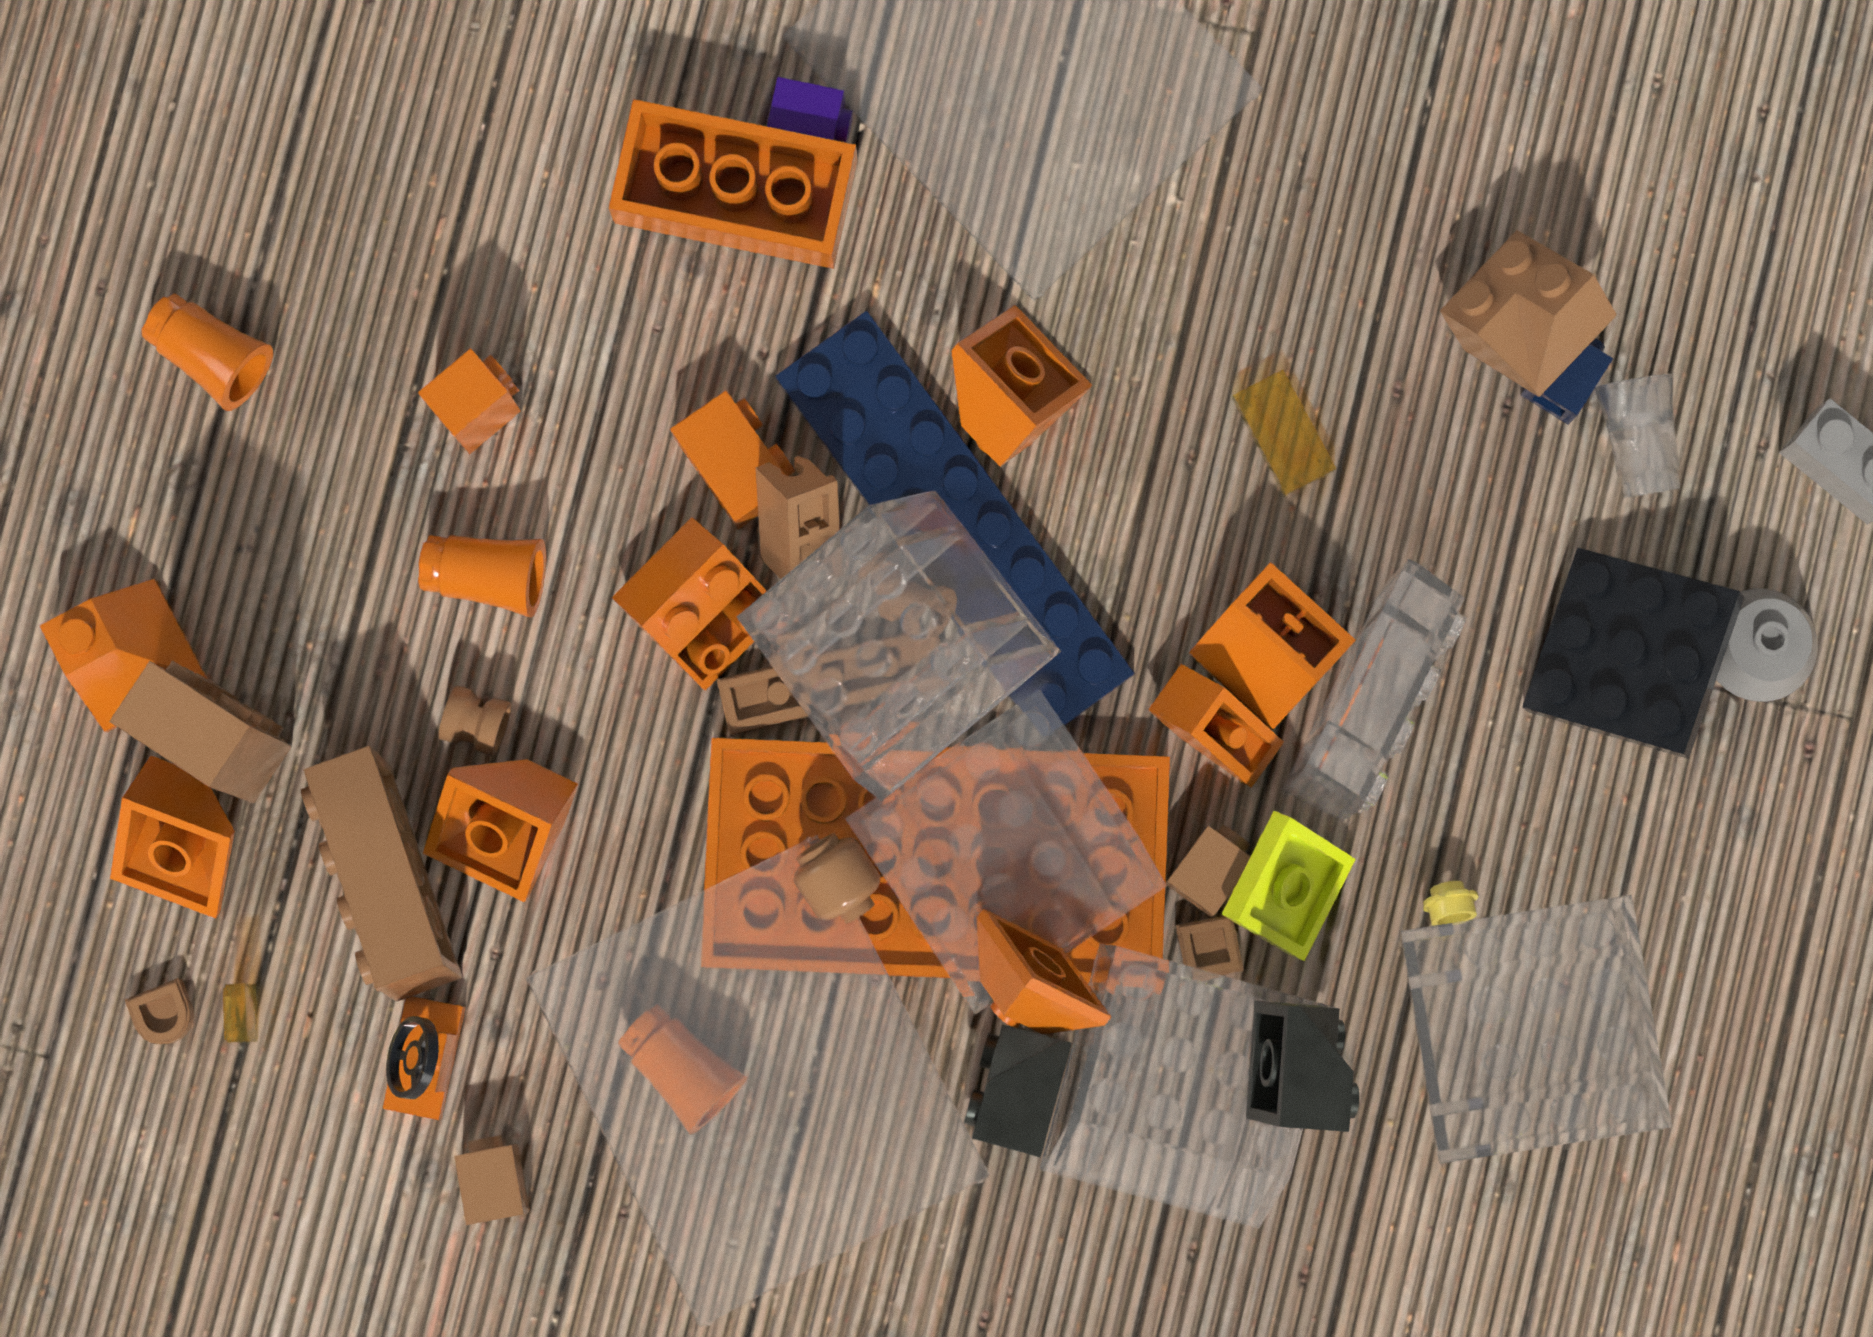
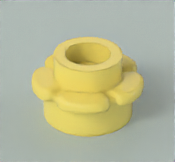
M1449 881L1433 886L1430 889L1431 896L1423 901V910L1429 913L1432 925L1435 927H1448L1462 924L1475 918L1477 913L1474 901L1479 896L1475 890L1468 891V889H1465L1462 881Z

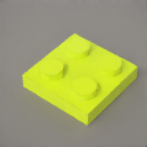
M1273 811L1244 871L1232 891L1222 915L1285 953L1305 961L1356 859L1291 817Z

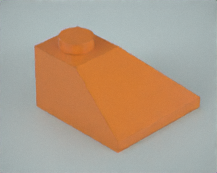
M1016 305L958 342L951 350L961 426L976 441L978 447L988 454L1000 467L1031 445L1093 386Z
M155 579L90 598L39 625L64 675L104 732L117 728V726L109 721L149 661L167 669L171 661H174L182 667H186L208 679Z
M150 756L122 797L110 879L216 919L221 911L235 831L211 787H208L175 764Z
M528 759L454 767L447 774L423 854L525 903L565 824L578 783Z
M986 909L979 913L976 919L980 982L994 1001L990 1005L992 1011L1003 1022L1013 1028H1018L1022 1024L1041 1034H1050L1105 1026L1111 1019L1109 1012L1062 948Z

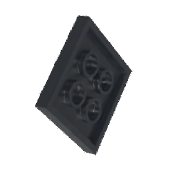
M1577 547L1522 708L1535 715L1689 759L1744 599L1743 594L1731 588Z

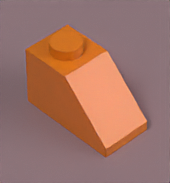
M1180 664L1148 709L1179 738L1250 788H1252L1284 743L1282 739L1225 687L1183 664Z

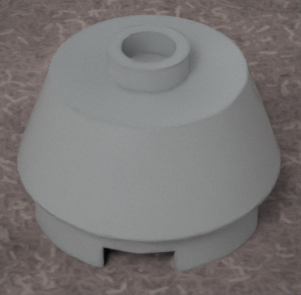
M1764 588L1741 591L1744 599L1716 680L1730 693L1746 700L1767 702L1781 699L1803 685L1814 668L1818 652L1815 627L1804 608L1786 594Z

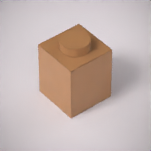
M1208 825L1167 879L1165 885L1211 918L1233 891L1251 857L1246 853L1250 844L1225 825H1222L1218 831Z
M502 1135L467 1141L469 1153L454 1156L466 1225L529 1213L530 1207L519 1145L503 1146Z

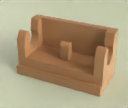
M799 456L794 458L795 470L797 473H800L798 476L783 475L781 469L770 462L755 467L761 560L791 591L841 573L838 480L832 475L826 476L810 460Z

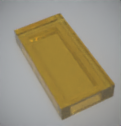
M1284 370L1233 395L1232 400L1284 497L1335 472L1336 467Z

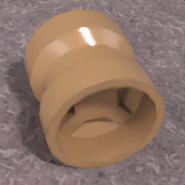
M456 685L449 696L442 715L438 733L439 739L453 744H458L462 741L474 744L478 752L495 756L508 727L512 703L494 697L484 704L482 699L477 698L473 690Z

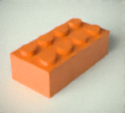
M633 99L608 209L615 224L834 269L858 162L856 145Z

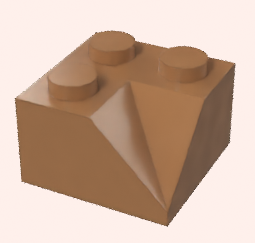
M1518 230L1509 237L1440 310V313L1464 351L1538 397L1544 393L1617 316L1594 274Z

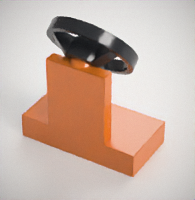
M414 996L406 998L401 1024L395 1031L388 1050L386 1062L388 1084L382 1109L442 1120L466 1007Z

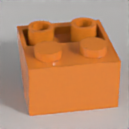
M693 517L611 597L704 691L785 611L727 547Z
M1270 562L1188 654L1265 725L1273 730L1348 650L1356 639Z

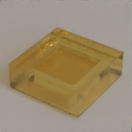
M225 984V987H223L224 1040H227V1043L258 1042L256 984Z

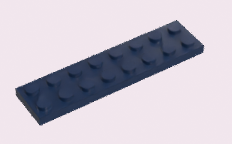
M867 310L775 376L781 388L928 588L933 591L943 588L954 594L956 609L952 619L1042 742L1134 676L1135 673Z

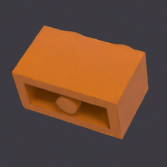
M471 348L418 392L420 397L469 455L521 412L512 398L519 392V389L512 382L511 377L491 354L482 361Z
M724 391L670 428V431L680 448L739 530L758 516L755 467L770 462L780 468L781 473L786 476H790L795 470L777 444L767 449L755 431L762 427L763 424L746 399L742 398L735 403L729 393Z

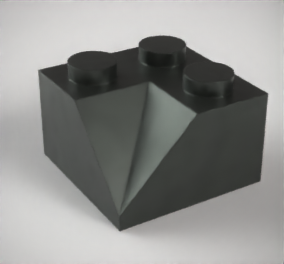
M1254 1001L1246 1119L1277 1127L1349 1132L1350 1118H1355L1359 1108V1088L1357 1083L1353 1082L1354 1071L1340 1055L1345 1044V1025L1343 1020H1339L1340 1008Z
M1007 1025L1001 1026L999 1036L988 1033L979 1067L990 1069L984 1092L972 1090L964 1119V1124L974 1126L972 1139L1041 1158L1072 1043Z

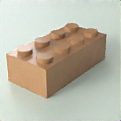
M149 661L109 721L208 787L252 803L256 802L292 747L279 738L284 727L256 709L254 710L245 704L243 705L236 700L237 697L215 682L204 678L198 673H194L186 667H182L174 661H171L167 669Z
M369 745L303 769L308 783L307 787L301 789L303 803L312 822L319 820L323 828L326 841L319 843L320 854L329 875L337 874L345 895L337 897V904L346 928L348 930L355 929L359 936L363 949L355 952V958L365 984L373 983L377 992L380 991L398 1002L461 979L462 975L391 765Z

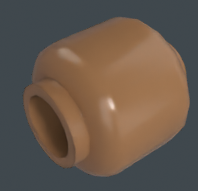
M832 833L807 848L796 858L800 866L794 874V883L819 919L830 920L841 915L845 923H850L875 905L870 895L878 888L880 875L856 839H838L836 834Z

